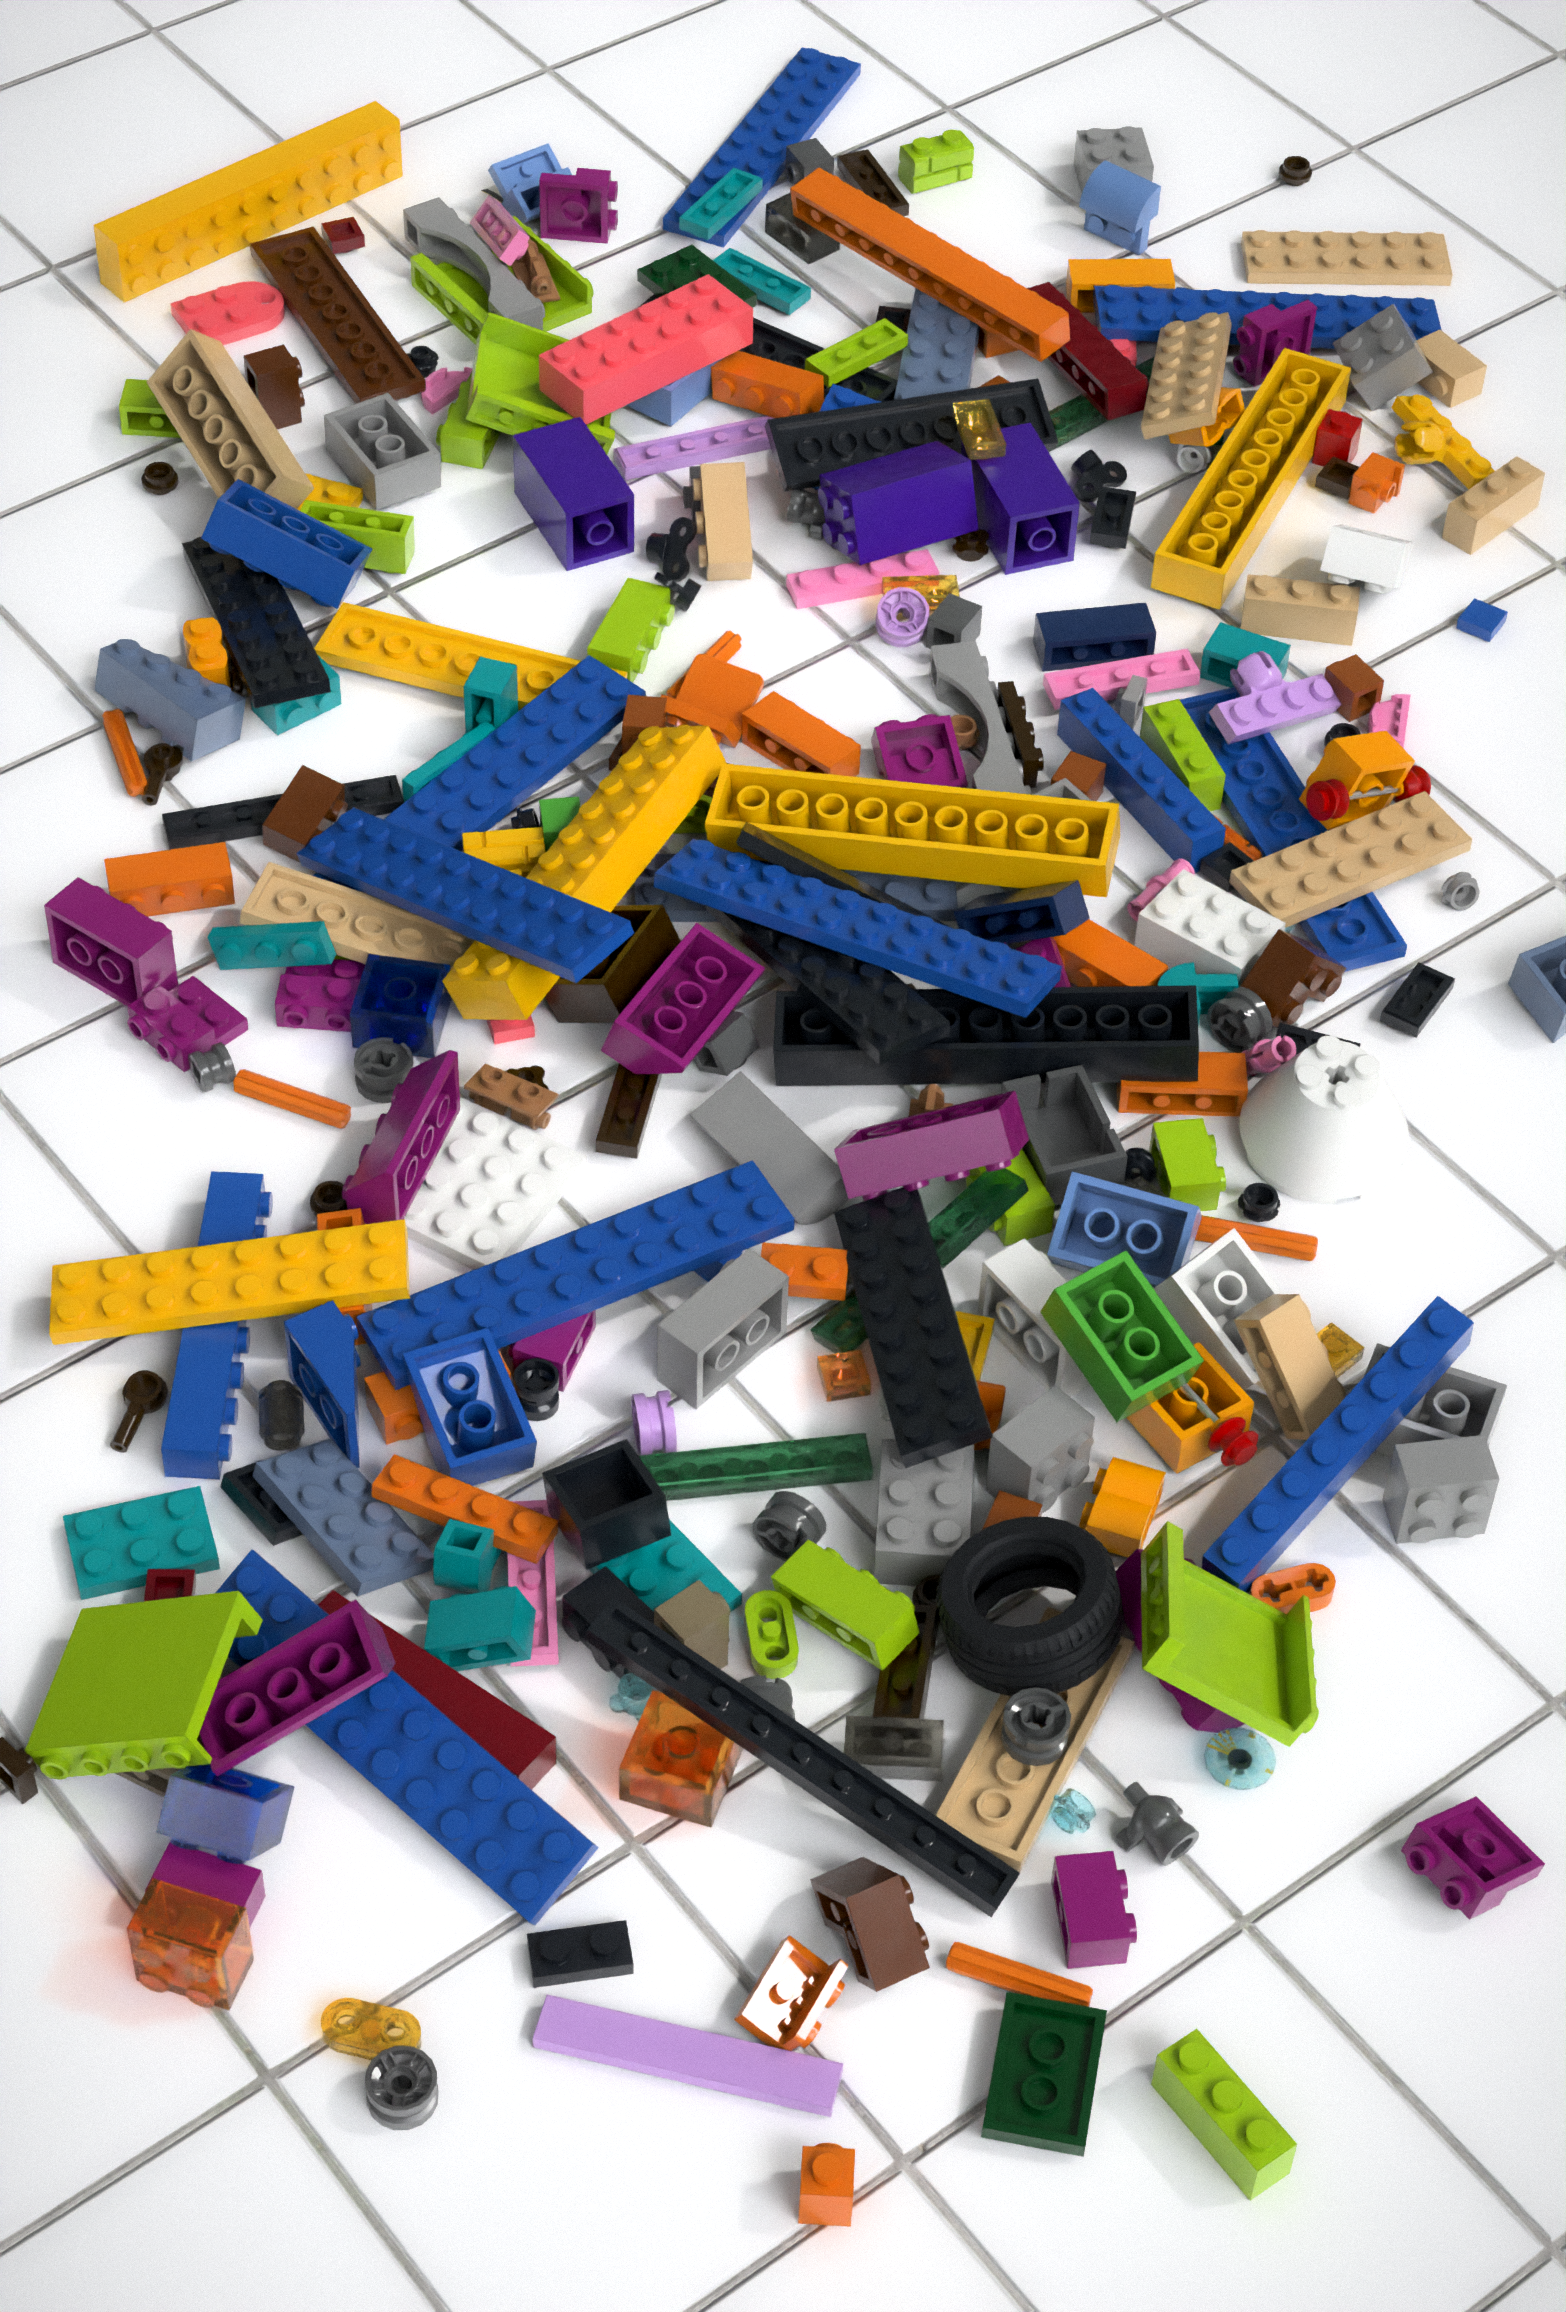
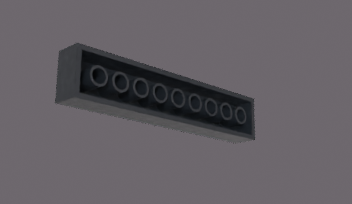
M1196 985L1053 987L1026 1018L945 989H913L950 1021V1035L882 1065L874 1061L797 991H776L773 1045L776 1086L1002 1084L1005 1081L1039 1074L1041 1083H1045L1046 1072L1083 1065L1091 1083L1121 1082V1080L1149 1082L1198 1081L1199 1036Z

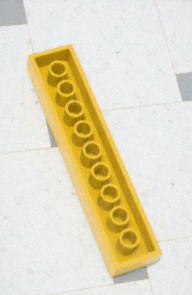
M373 101L93 225L100 283L125 303L250 246V243L266 239L402 177L400 119L377 101Z
M1287 348L1283 349L1155 552L1151 588L1200 603L1204 606L1221 609L1313 457L1317 429L1329 409L1340 411L1345 404L1351 367Z
M681 725L664 728L652 726L643 730L638 735L637 741L627 753L620 757L616 767L599 783V788L579 808V812L569 825L560 831L559 837L548 851L539 857L538 863L525 878L611 913L720 774L722 764H727L708 725ZM475 940L463 956L454 962V967L442 982L463 1019L527 1020L560 976Z
M724 763L721 767L705 821L707 840L713 843L714 846L731 852L744 853L751 859L759 861L767 860L738 846L736 843L746 822L838 869L1022 889L1078 880L1083 895L1107 897L1121 836L1119 803Z

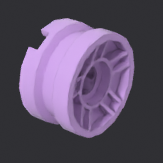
M897 587L888 591L880 599L875 618L876 630L887 644L895 647H909L918 643L924 637L929 618V605L925 597L914 589ZM898 613H902V616L909 620L900 622L896 618Z
M669 1390L657 1391L656 1395L652 1397H646L644 1393L632 1394L633 1429L636 1448L640 1458L651 1456L653 1451L662 1450L664 1454H673L677 1451L673 1407L668 1406V1401H671Z

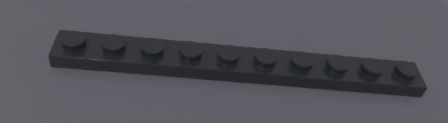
M615 1597L611 1598L587 1629L583 1638L585 1641L991 1918L1020 1875L1018 1871Z

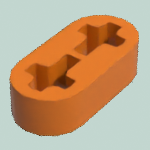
M1306 1563L1257 1577L1252 1583L1250 1595L1285 1614L1305 1595L1309 1598L1310 1612H1314L1327 1607L1331 1603L1336 1580L1332 1571L1326 1566L1318 1563ZM1306 1582H1311L1313 1586H1305V1585H1306ZM1314 1587H1322L1321 1591H1315ZM1263 1593H1269L1271 1598H1279L1278 1602H1272L1269 1597H1262Z

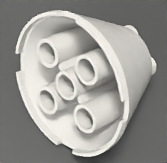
M1334 1036L1321 1037L1317 1043L1309 1046L1256 1083L1248 1093L1247 1100L1243 1103L1239 1118V1138H1242L1247 1152V1160L1253 1169L1267 1183L1279 1191L1312 1203L1335 1204L1336 1199L1359 1196L1361 1200L1375 1194L1391 1182L1399 1172L1409 1143V1132L1405 1115L1380 1071V1063L1377 1058L1369 1055L1357 1045L1340 1041Z

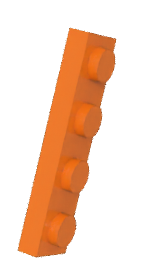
M395 1454L372 1483L373 1498L445 1527L448 1520L452 1519L494 1529L493 1547L534 1564L539 1562L558 1534L559 1521Z

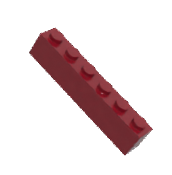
M1050 282L1027 288L1035 291L1039 296L1056 306L1062 307L1069 313L1070 341L1047 357V359L1108 421L1144 410L1146 394L1149 388V382L1145 374L1141 373L1131 364L1130 360L1124 357L1114 347V344L1107 340L1098 331L1097 327L1091 324L1082 315L1081 311L1075 308L1066 299L1065 295L1060 293Z
M332 1590L318 1605L330 1615L351 1601ZM372 1616L382 1627L396 1664L392 1669L527 1786L533 1789L556 1764V1736Z

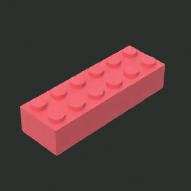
M707 274L539 354V390L573 418L581 417L587 425L753 344V308Z

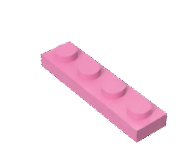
M488 195L470 221V224L496 256L511 266L515 260H519L525 254L530 237L503 205Z
M928 549L897 554L863 565L852 562L786 575V587L797 609L884 594L897 587L912 589L939 584V570Z
M1187 648L1044 673L1043 686L1054 709L1057 710L1060 709L1062 699L1090 688H1094L1105 701L1114 700L1117 698L1120 688H1127L1132 675L1147 678L1146 694L1199 685L1200 671Z
M547 1500L511 1501L551 1517L548 1511ZM553 1539L537 1564L507 1553L508 1587L517 1586L536 1610L531 1660L513 1662L511 1667L559 1664Z

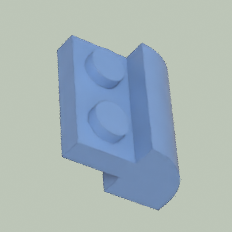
M549 143L494 163L488 169L503 198L501 204L511 216L517 217L523 224L540 217L539 180L541 173L572 175L569 167L561 168Z
M1106 160L1103 161L1089 177L1081 195L1079 207L1086 210L1084 230L1137 255L1142 254L1147 250L1150 221L1158 215L1161 186Z

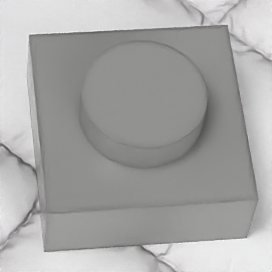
M1132 675L1126 689L1120 688L1114 708L1116 711H1120L1119 716L1132 729H1134L1143 710L1147 687V678Z

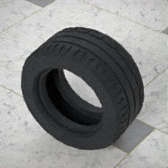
M1025 1516L1004 1520L986 1527L967 1539L956 1550L939 1577V1585L936 1590L937 1607L949 1653L955 1665L958 1666V1669L969 1680L992 1692L1013 1696L1023 1689L1036 1687L1048 1689L1058 1694L1078 1686L1093 1676L1107 1662L1121 1640L1120 1637L1122 1636L1125 1622L1124 1611L1112 1558L1108 1554L1107 1549L1095 1536L1067 1521L1050 1517ZM1047 1586L1064 1589L1076 1595L1074 1602L1061 1614L1039 1624L1011 1627L994 1624L985 1618L988 1611L1001 1599L1023 1589Z

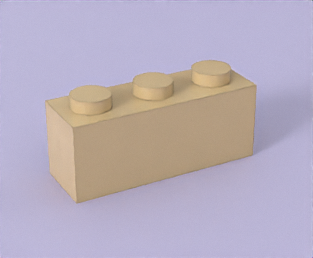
M1518 456L1514 457L1448 504L1442 538L1467 554L1472 555L1538 507L1545 472Z
M745 462L700 464L699 478H693L692 483L693 500L700 501L701 511L695 512L696 534H703L704 545H698L699 567H706L707 581L751 579L753 555Z
M1248 574L1240 629L1263 636L1352 646L1359 608L1360 587Z
M1273 1294L1235 1318L1234 1322L1286 1438L1307 1440L1346 1397V1392L1334 1374L1328 1360V1351L1319 1340L1310 1320V1310L1302 1301L1300 1295Z

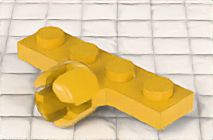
M1420 394L1397 396L1391 408L1405 422V424L1401 425V429L1409 432V434H1398L1395 438V451L1402 458V461L1407 464H1430L1435 460L1442 462L1468 490L1495 471L1491 467V463L1476 452L1471 442L1452 427V422L1442 416L1432 406L1433 403L1429 398Z

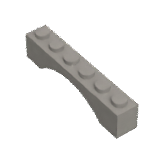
M440 197L403 209L405 239L418 253H423L426 257L454 265L473 277L488 295V312L543 330L545 308L541 300L535 298L528 291L523 281L518 280L509 271L506 263L500 261L492 253L490 247L474 234L473 229L469 225L466 226L453 208H449Z
M976 641L932 645L929 676L937 700L951 707L959 715H967L973 718L980 732L979 739L983 745L985 756L981 765L973 774L972 789L1032 795L1030 786H1024L1022 762L1014 757L1013 735L1011 732L1006 733L1005 730L1006 717L1004 708L997 706L996 684L988 679L989 667L987 657L980 655Z

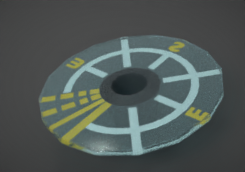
M1229 1728L1216 1733L1207 1743L1204 1753L1206 1769L1212 1777L1224 1786L1237 1790L1255 1789L1265 1784L1273 1775L1276 1765L1274 1749L1267 1739L1255 1731L1244 1728Z

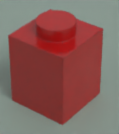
M1329 409L1317 429L1312 463L1324 467L1333 456L1352 463L1358 451L1363 419L1343 411Z

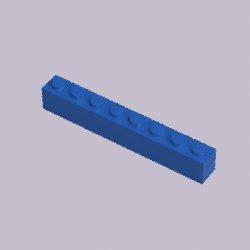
M211 1171L198 1246L267 1237V1225H263L264 1218H271L273 1195L272 1192H265L263 1174ZM247 1320L183 1328L161 1446L165 1477L220 1480L223 1461L230 1462L233 1442L232 1434H228L229 1425L237 1424L239 1408L238 1398H234L235 1389H242L244 1384V1363L240 1362L241 1354H248L250 1347V1328L246 1327Z
M1437 1295L1202 1555V1569L1248 1593L1254 1580L1267 1572L1466 1350L1471 1342L1474 1322Z

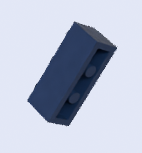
M1146 603L1041 612L1035 615L1033 644L1044 672L1153 655L1157 632Z
M1078 880L982 895L954 911L959 929H964L974 936L991 942H1006V944L1065 935L1090 919Z

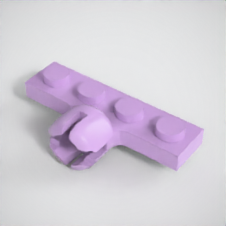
M1260 651L1257 654L1253 653L1239 661L1237 670L1233 668L1230 671V680L1241 697L1216 704L1209 711V714L1227 743L1231 744L1332 714L1342 704L1323 673L1294 682H1286L1282 679V673L1272 657L1264 651Z

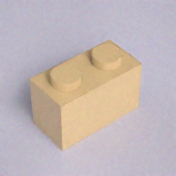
M1442 330L1435 331L1417 340L1433 373L1417 382L1419 385L1449 408L1482 394L1487 369L1486 364Z

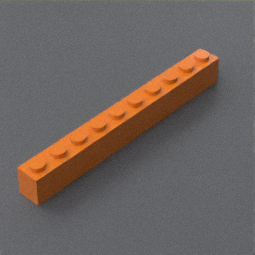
M819 167L790 188L793 215L923 293H926L1039 362L1045 360L1070 341L1069 313L1062 307L1056 306L1039 296L1035 291L1027 289L1009 276L1003 275L985 262L979 261L967 254L961 248L948 243L935 233L924 229L911 219L900 215L887 205L852 187L836 175H832Z

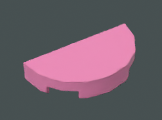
M447 367L432 372L425 378L426 391L421 393L424 408L433 415L457 399L462 381H467L473 369L464 367V371L447 372Z
M1395 694L1391 696V700L1381 702L1380 704L1376 702L1369 713L1368 732L1387 731L1404 748L1411 694Z

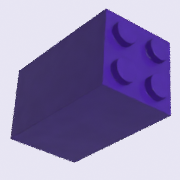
M581 417L513 435L514 493L566 571L634 552V493Z
M1025 423L962 436L961 454L970 459L972 464L978 528L989 533V540L986 543L1004 574L1009 575L1074 561L1080 502L1032 424Z
M939 441L819 475L821 488L818 489V499L821 507L824 509L825 523L822 526L825 541L859 565L979 530L971 460Z

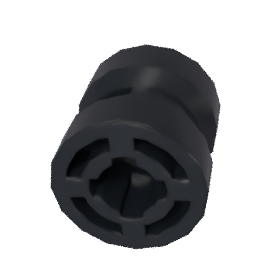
M539 1358L529 1359L519 1364L514 1372V1387L527 1419L538 1422L554 1416L558 1411L560 1403L558 1391L559 1373L553 1363Z

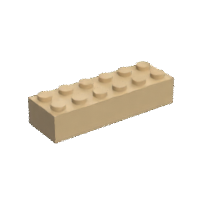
M190 329L147 381L148 386L218 498L237 479H240L297 509L314 490L312 483L222 342Z

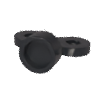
M1093 450L1082 454L1071 466V470L1079 478L1074 486L1075 494L1084 502L1096 501L1100 486L1119 487L1127 478V470L1121 463L1108 461L1103 465L1102 460ZM1109 471L1115 472L1118 477L1112 476ZM1084 486L1091 488L1092 492L1086 491Z
M680 517L671 524L670 534L652 533L646 543L648 560L652 563H664V576L674 582L682 581L689 573L690 563L686 557V549L697 533L695 523L686 517ZM686 527V533L680 536V530ZM679 563L678 571L673 572L674 565Z
M659 572L654 576V580L679 594L674 604L686 612L702 585L690 578L682 587Z

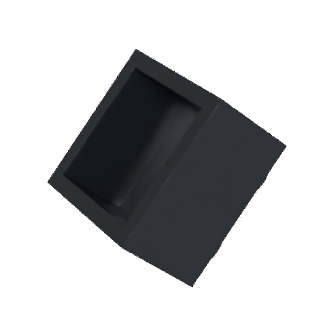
M627 1439L542 1473L549 1514L553 1519L559 1521V1529L586 1570L671 1536L666 1495Z

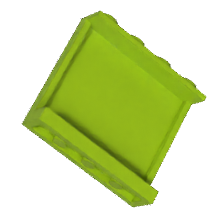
M512 216L529 235L530 240L537 244L538 253L543 254L560 296L558 301L543 303L545 308L543 331H550L591 314L592 297L594 295L591 282L578 273L568 261L560 257L549 244L533 233L530 227L524 225L517 217ZM423 253L410 257L412 286L476 345L478 335L488 314V295L473 277L454 265L446 262L435 265ZM507 265L509 271L514 275L511 266Z
M488 312L477 338L465 420L513 436L573 419L570 414L539 390V354L569 340ZM611 413L586 425L606 454H608L615 439V430L610 429Z
M1167 1521L1141 1553L1142 1669L1290 1747L1302 1733L1306 1734L1313 1728L1319 1715L1316 1702L1317 1679L1314 1674L1313 1660L1315 1651L1312 1646L1311 1632L1313 1622L1310 1618L1309 1598L1303 1595L1292 1609L1285 1614L1186 1561L1183 1549V1529Z
M239 1591L81 1609L25 1752L30 1754L43 1774L50 1779L58 1780L76 1776H104L109 1773L145 1772L147 1770L164 1768L183 1769L187 1766L211 1764L212 1757L197 1741L198 1735L234 1638L258 1635L263 1619Z

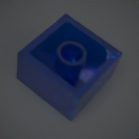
M368 954L350 1011L352 1047L359 1048L371 1039L387 1037L393 1038V1042L399 1045L404 1042L410 1048L413 1056L434 1058L452 1001L449 992L442 982L451 970L450 965Z
M210 1764L188 1766L171 1774L169 1777L156 1833L171 1837V1844L177 1847L198 1850L201 1846L217 1851V1858L234 1864H245L246 1861L252 1860L281 1843L295 1786L236 1768H231L223 1774L216 1776Z

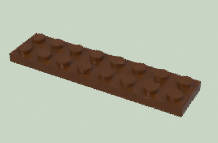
M314 226L250 243L251 256L272 286L281 292L286 306L356 404L389 393L394 400H398L426 391L424 377Z

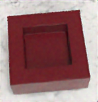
M354 216L321 223L322 236L333 254L339 252L346 253L353 249L365 247V235Z
M148 1569L144 1601L195 1596L197 1581L195 1569Z

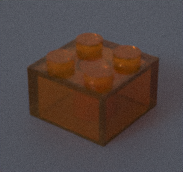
M652 1690L619 1767V1800L712 1828L743 1748L663 1693Z
M152 1878L127 1927L136 1981H139L143 1986L154 1992L164 1993L170 1991L185 1996L192 2003L200 2007L211 2008L216 2006L230 2011L254 1961L247 1908Z

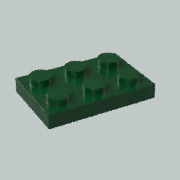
M694 245L684 247L679 251L637 269V281L657 297L668 294L709 274L752 308L757 305L756 293Z
M1006 1992L982 2127V2138L1084 2157L1107 2010Z

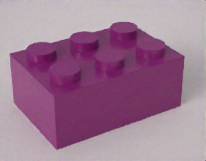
M79 877L44 905L54 964L126 1006L159 985L167 991L178 986L172 930L164 923L152 920L138 912L132 905L124 904L107 894L101 887L93 886Z

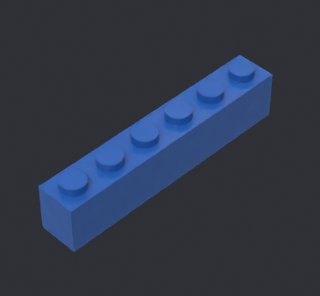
M1094 688L1061 700L1057 735L1073 752L1106 763L1104 786L1173 861L1179 858L1184 859L1192 865L1195 873L1200 872L1201 859L1223 847L1226 828Z

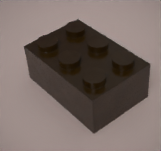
M663 905L615 906L611 913L630 920L634 934L579 982L574 983L562 977L558 979L545 998L559 1023H614L616 1018L681 942Z

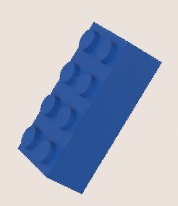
M237 479L217 500L201 539L210 543L209 545L213 550L225 555L232 554L243 560V563L251 570L266 572L278 578V582L284 587L292 590L299 589L311 595L312 600L317 604L336 609L339 608L355 588L372 552V548L240 479Z

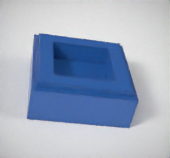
M1474 598L1459 616L1456 628L1490 642L1505 624L1508 612Z

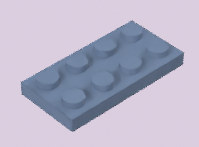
M331 1438L256 1462L252 1476L357 1597L432 1570L434 1554L390 1504L372 1497V1484Z

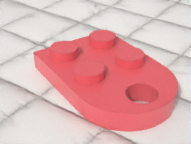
M255 281L221 286L215 290L196 296H188L183 300L170 303L172 316L186 334L192 329L221 341L223 346L268 332L276 328L285 316L284 298L281 292L269 284Z

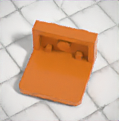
M698 654L691 664L676 699L661 694L662 698H667L666 726L708 725L718 745L723 743L736 748L742 735V713L756 704L764 687V679L757 673L705 654Z

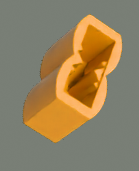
M1221 387L1215 424L1168 434L1170 443L1204 447L1215 444L1222 437L1225 429H1230L1237 424L1245 411L1241 390L1239 388Z
M213 617L186 621L183 626L187 668L198 671L202 677L214 683L230 687L228 657L223 647L220 624Z
M1113 1457L1108 1469L1099 1468L1092 1490V1494L1097 1495L1094 1503L1086 1502L1079 1527L1095 1536L1108 1552L1128 1558L1137 1548H1143L1163 1492L1166 1472Z

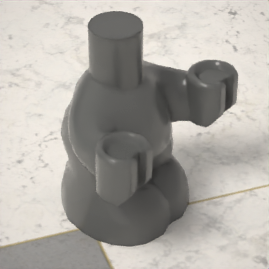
M804 489L793 490L787 510V521L810 524L808 537L822 540L824 537L822 526L825 523L824 509L819 503L818 494Z
M1138 1782L1132 1783L1125 1789L1123 1795L1134 1807V1811L1128 1827L1122 1829L1116 1835L1115 1840L1126 1853L1139 1845L1143 1838H1146L1155 1849L1156 1856L1162 1865L1168 1866L1194 1846L1199 1838V1832L1180 1816L1183 1814V1810L1172 1798L1161 1795H1149Z

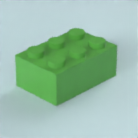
M1127 1250L1055 1288L1040 1311L1116 1423L1187 1384L1204 1362Z

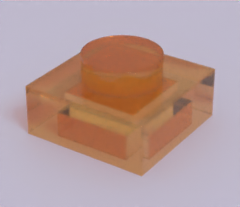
M861 1350L817 1356V1370L827 1402L871 1395V1381Z

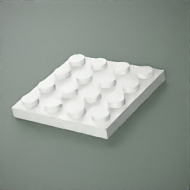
M460 1097V1112L404 1218L408 1230V1238L473 1270L511 1256L517 1252L587 1168V1156Z

